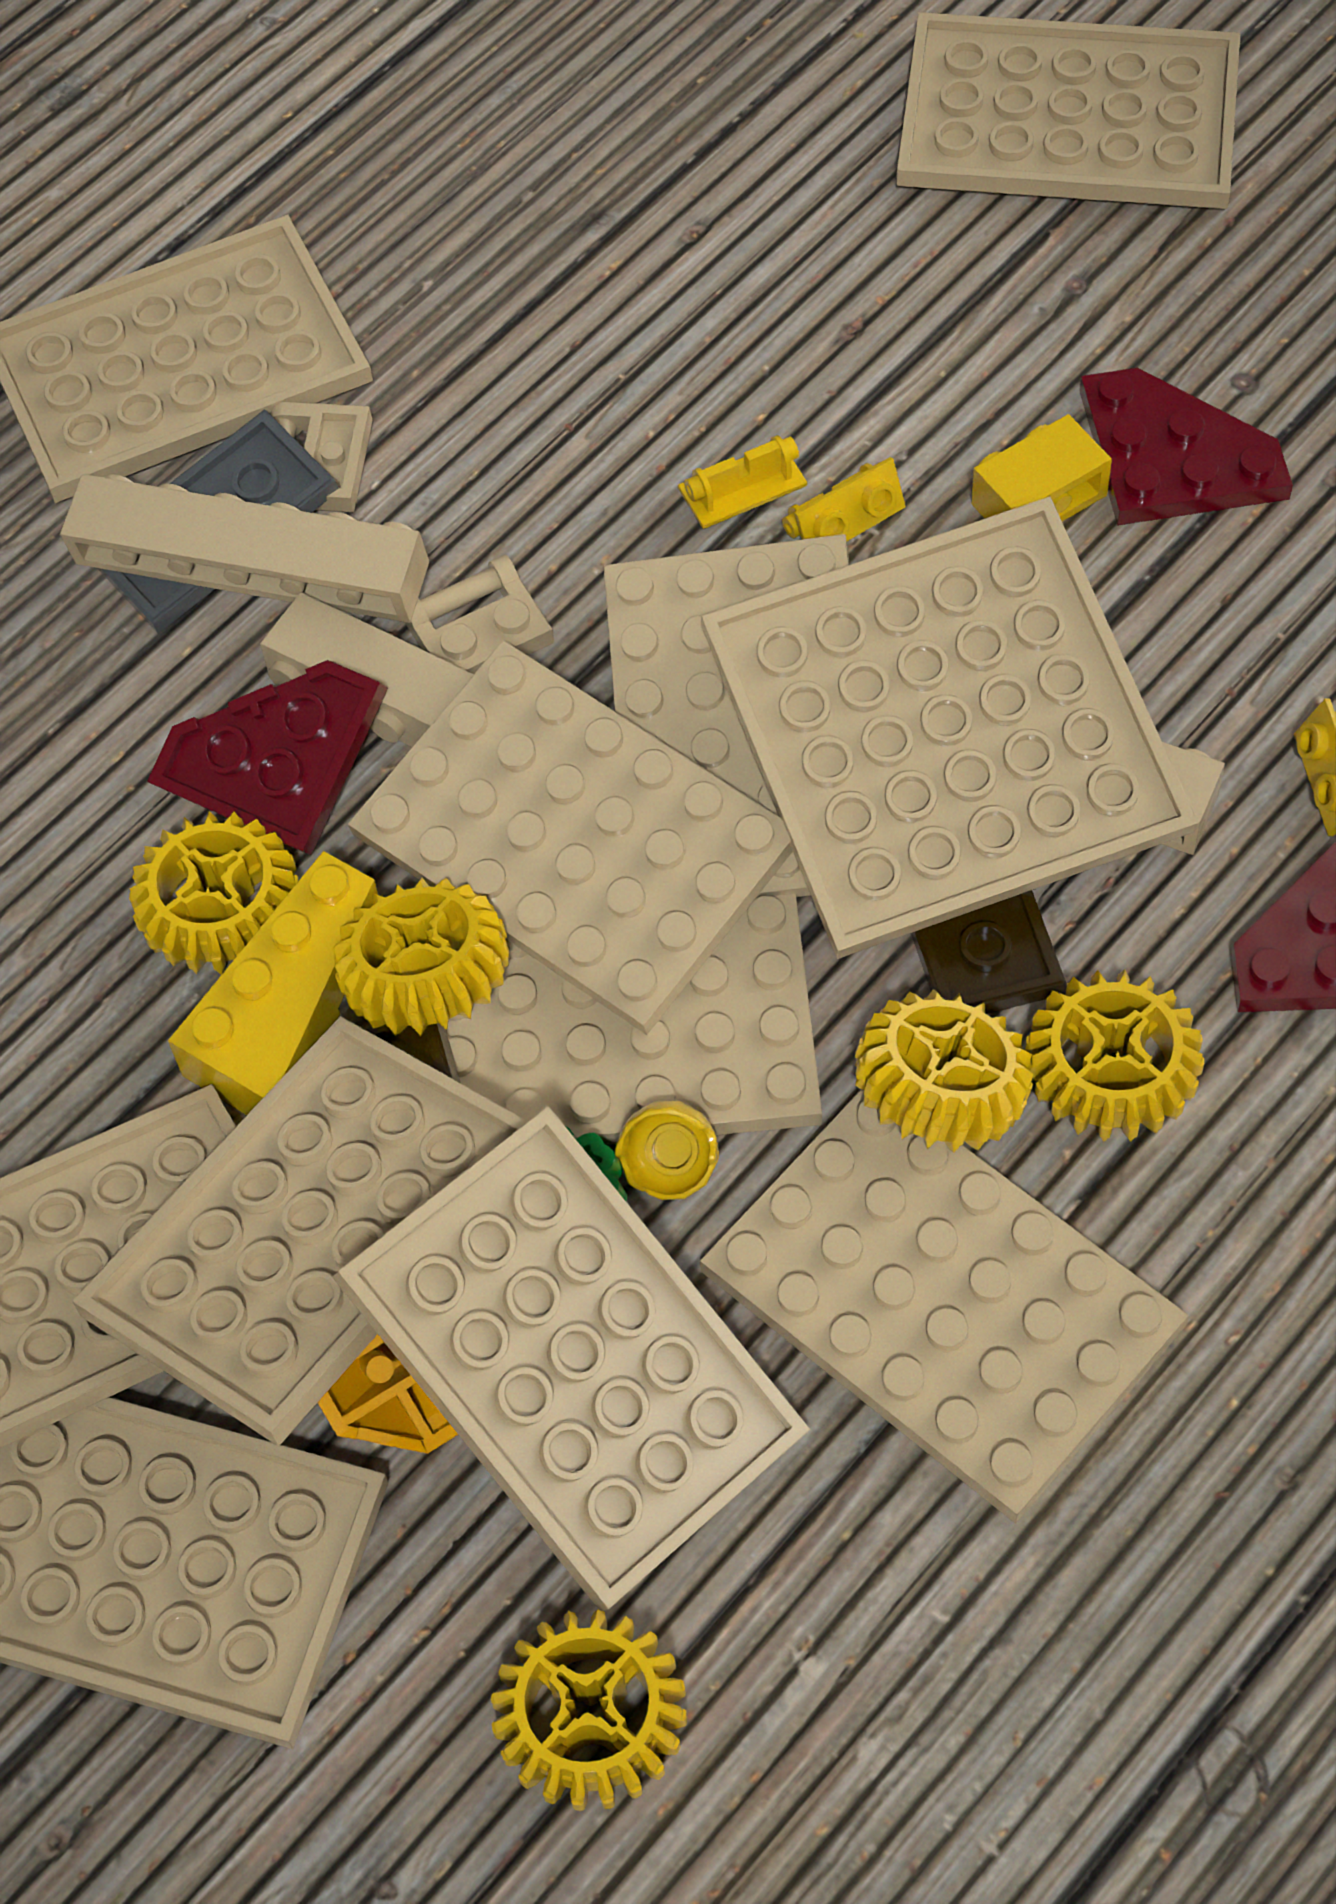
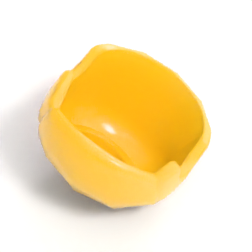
M655 1101L631 1115L619 1134L615 1156L619 1158L626 1180L630 1186L660 1200L686 1199L707 1185L718 1162L719 1150L716 1134L703 1113L682 1101Z

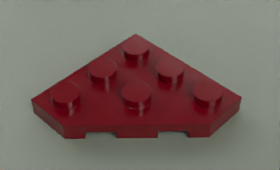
M1138 367L1081 376L1079 391L1093 440L1112 459L1108 494L1117 526L1290 500L1293 484L1277 438Z
M323 661L305 669L306 674L278 686L273 684L267 685L228 702L229 707L201 719L193 717L172 726L147 782L223 817L229 818L235 812L238 817L242 818L244 826L257 819L264 826L266 834L276 832L284 844L312 855L388 687L379 681L332 661Z
M1336 842L1234 943L1231 962L1237 1012L1336 1009Z

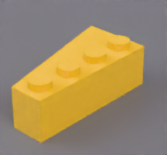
M325 851L319 855L169 1038L168 1043L184 1078L201 1088L212 1084L222 1101L245 1115L250 1113L339 1018L340 1012L338 1008L345 994L341 993L335 977L337 970L335 968L333 946L340 942V927L354 923L353 909H369L372 907L373 894L378 895L373 878Z

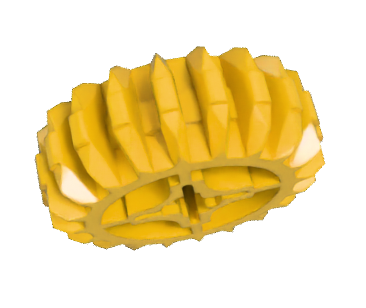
M209 811L205 823L202 825L194 826L191 821L184 817L183 831L176 835L162 829L160 837L162 847L144 846L143 858L146 864L133 866L134 873L132 877L135 886L129 888V899L135 912L133 918L138 931L143 932L148 946L155 953L163 951L165 959L173 967L186 960L188 968L192 969L195 974L201 970L206 962H211L213 969L222 975L226 961L234 960L299 879L295 875L297 868L292 854L288 853V850L284 849L283 842L276 832L266 834L264 826L257 819L244 826L242 818L238 817L235 812L224 823H219L217 817ZM187 877L186 883L175 892L177 898L170 902L178 885ZM262 881L256 897L244 908V902L255 893L253 887Z
M421 878L415 888L404 890L400 885L396 884L395 893L382 897L373 894L372 907L369 909H353L354 923L340 927V942L333 946L335 952L334 962L337 970L335 977L341 993L345 994L349 1007L354 1009L356 1016H364L370 1022L373 1029L386 1024L395 1036L401 1033L407 1026H412L421 1036L426 1027L431 1024L439 1023L447 1030L449 1019L457 1015L471 1019L472 1005L474 1003H491V988L504 985V968L509 966V949L505 940L507 934L502 919H498L497 913L488 902L487 897L477 896L469 884L455 888L447 878L440 881L435 887H430Z
M1125 969L1118 974L1116 982H1107L1101 972L1097 970L1091 976L1089 987L1072 977L1071 981L1067 983L1065 995L1052 990L1051 995L1047 997L1045 1010H1037V1013L1034 1014L1031 1027L1033 1032L1026 1038L1025 1051L1032 1054L1030 1062V1072L1034 1074L1032 1080L1038 1081L1035 1088L1038 1102L1053 1101L1051 1114L1054 1116L1055 1121L1071 1114L1075 1116L1073 1127L1077 1135L1085 1131L1089 1124L1099 1126V1135L1103 1142L1111 1137L1113 1128H1122L1123 1133L1131 1142L1138 1136L1140 1123L1157 1134L1163 1127L1164 1116L1177 1120L1183 1113L1184 1100L1191 1101V1098L1195 1097L1199 1084L1197 1077L1202 1074L1204 1067V1057L1199 1052L1203 1038L1201 1030L1191 1028L1193 1021L1191 1008L1174 1009L1177 998L1173 989L1158 996L1153 993L1154 982L1151 976L1142 981L1140 986L1129 984L1130 979ZM1150 1037L1157 1043L1165 1057L1167 1066L1163 1072H1160L1151 1064L1153 1057L1145 1051L1146 1041ZM1068 1038L1078 1046L1077 1053L1083 1058V1066L1078 1073L1070 1067L1061 1048Z
M934 989L923 1000L918 995L909 991L901 1002L888 1000L886 1006L880 1010V1013H874L871 1021H868L863 1036L860 1038L855 1052V1067H857L855 1071V1086L864 1090L865 1107L880 1109V1125L896 1123L901 1128L902 1139L915 1134L924 1138L927 1149L936 1141L945 1142L953 1153L964 1142L972 1148L979 1150L988 1139L999 1141L1002 1135L1008 1131L1009 1127H1013L1016 1120L1021 1118L1033 1086L1031 1081L1034 1074L1030 1072L1032 1054L1022 1049V1034L1006 1031V1017L991 1018L985 1014L984 1003L976 1007L966 1005L962 1002L960 993L952 1000H944Z
M597 1609L593 1612L590 1628H580L576 1614L568 1611L564 1615L566 1631L555 1635L552 1627L547 1622H541L537 1626L542 1644L538 1648H535L527 1641L518 1640L514 1649L521 1663L524 1664L523 1667L514 1664L501 1665L498 1672L500 1679L512 1689L499 1690L491 1695L493 1709L506 1714L492 1723V1731L496 1739L511 1740L501 1751L505 1765L509 1767L524 1763L518 1775L520 1784L524 1788L529 1789L536 1786L546 1777L543 1797L550 1804H555L567 1787L571 1788V1803L574 1810L583 1811L588 1802V1791H598L603 1808L611 1809L615 1806L613 1787L624 1784L628 1795L636 1799L643 1793L637 1773L642 1770L649 1777L660 1780L665 1775L664 1765L659 1757L654 1754L655 1752L665 1755H677L681 1748L680 1740L668 1730L679 1729L687 1725L686 1710L673 1704L686 1696L685 1685L681 1679L667 1678L676 1669L675 1659L671 1653H661L653 1656L658 1646L657 1636L653 1632L648 1631L631 1642L634 1624L633 1620L627 1616L617 1622L613 1631H608L604 1611ZM580 1660H606L602 1667L588 1674L575 1673L566 1667V1665ZM634 1677L641 1682L649 1697L646 1719L637 1736L627 1728L626 1719L618 1712L621 1702L628 1695L626 1686ZM544 1684L551 1690L554 1701L560 1705V1711L550 1723L552 1733L541 1744L531 1730V1712L537 1693ZM571 1696L578 1703L583 1701L588 1706H593L600 1700L603 1715L607 1722L600 1716L596 1718L588 1712L578 1718L575 1703ZM591 1744L602 1745L615 1754L608 1758L591 1762H579L562 1758L565 1754L572 1758L582 1747Z

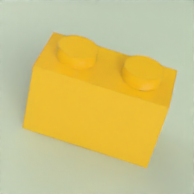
M1067 414L1049 425L1044 424L1036 427L1025 439L1002 452L996 451L989 454L978 466L974 467L971 504L985 519L1051 497L1063 522L1107 496L1112 459L1072 416Z

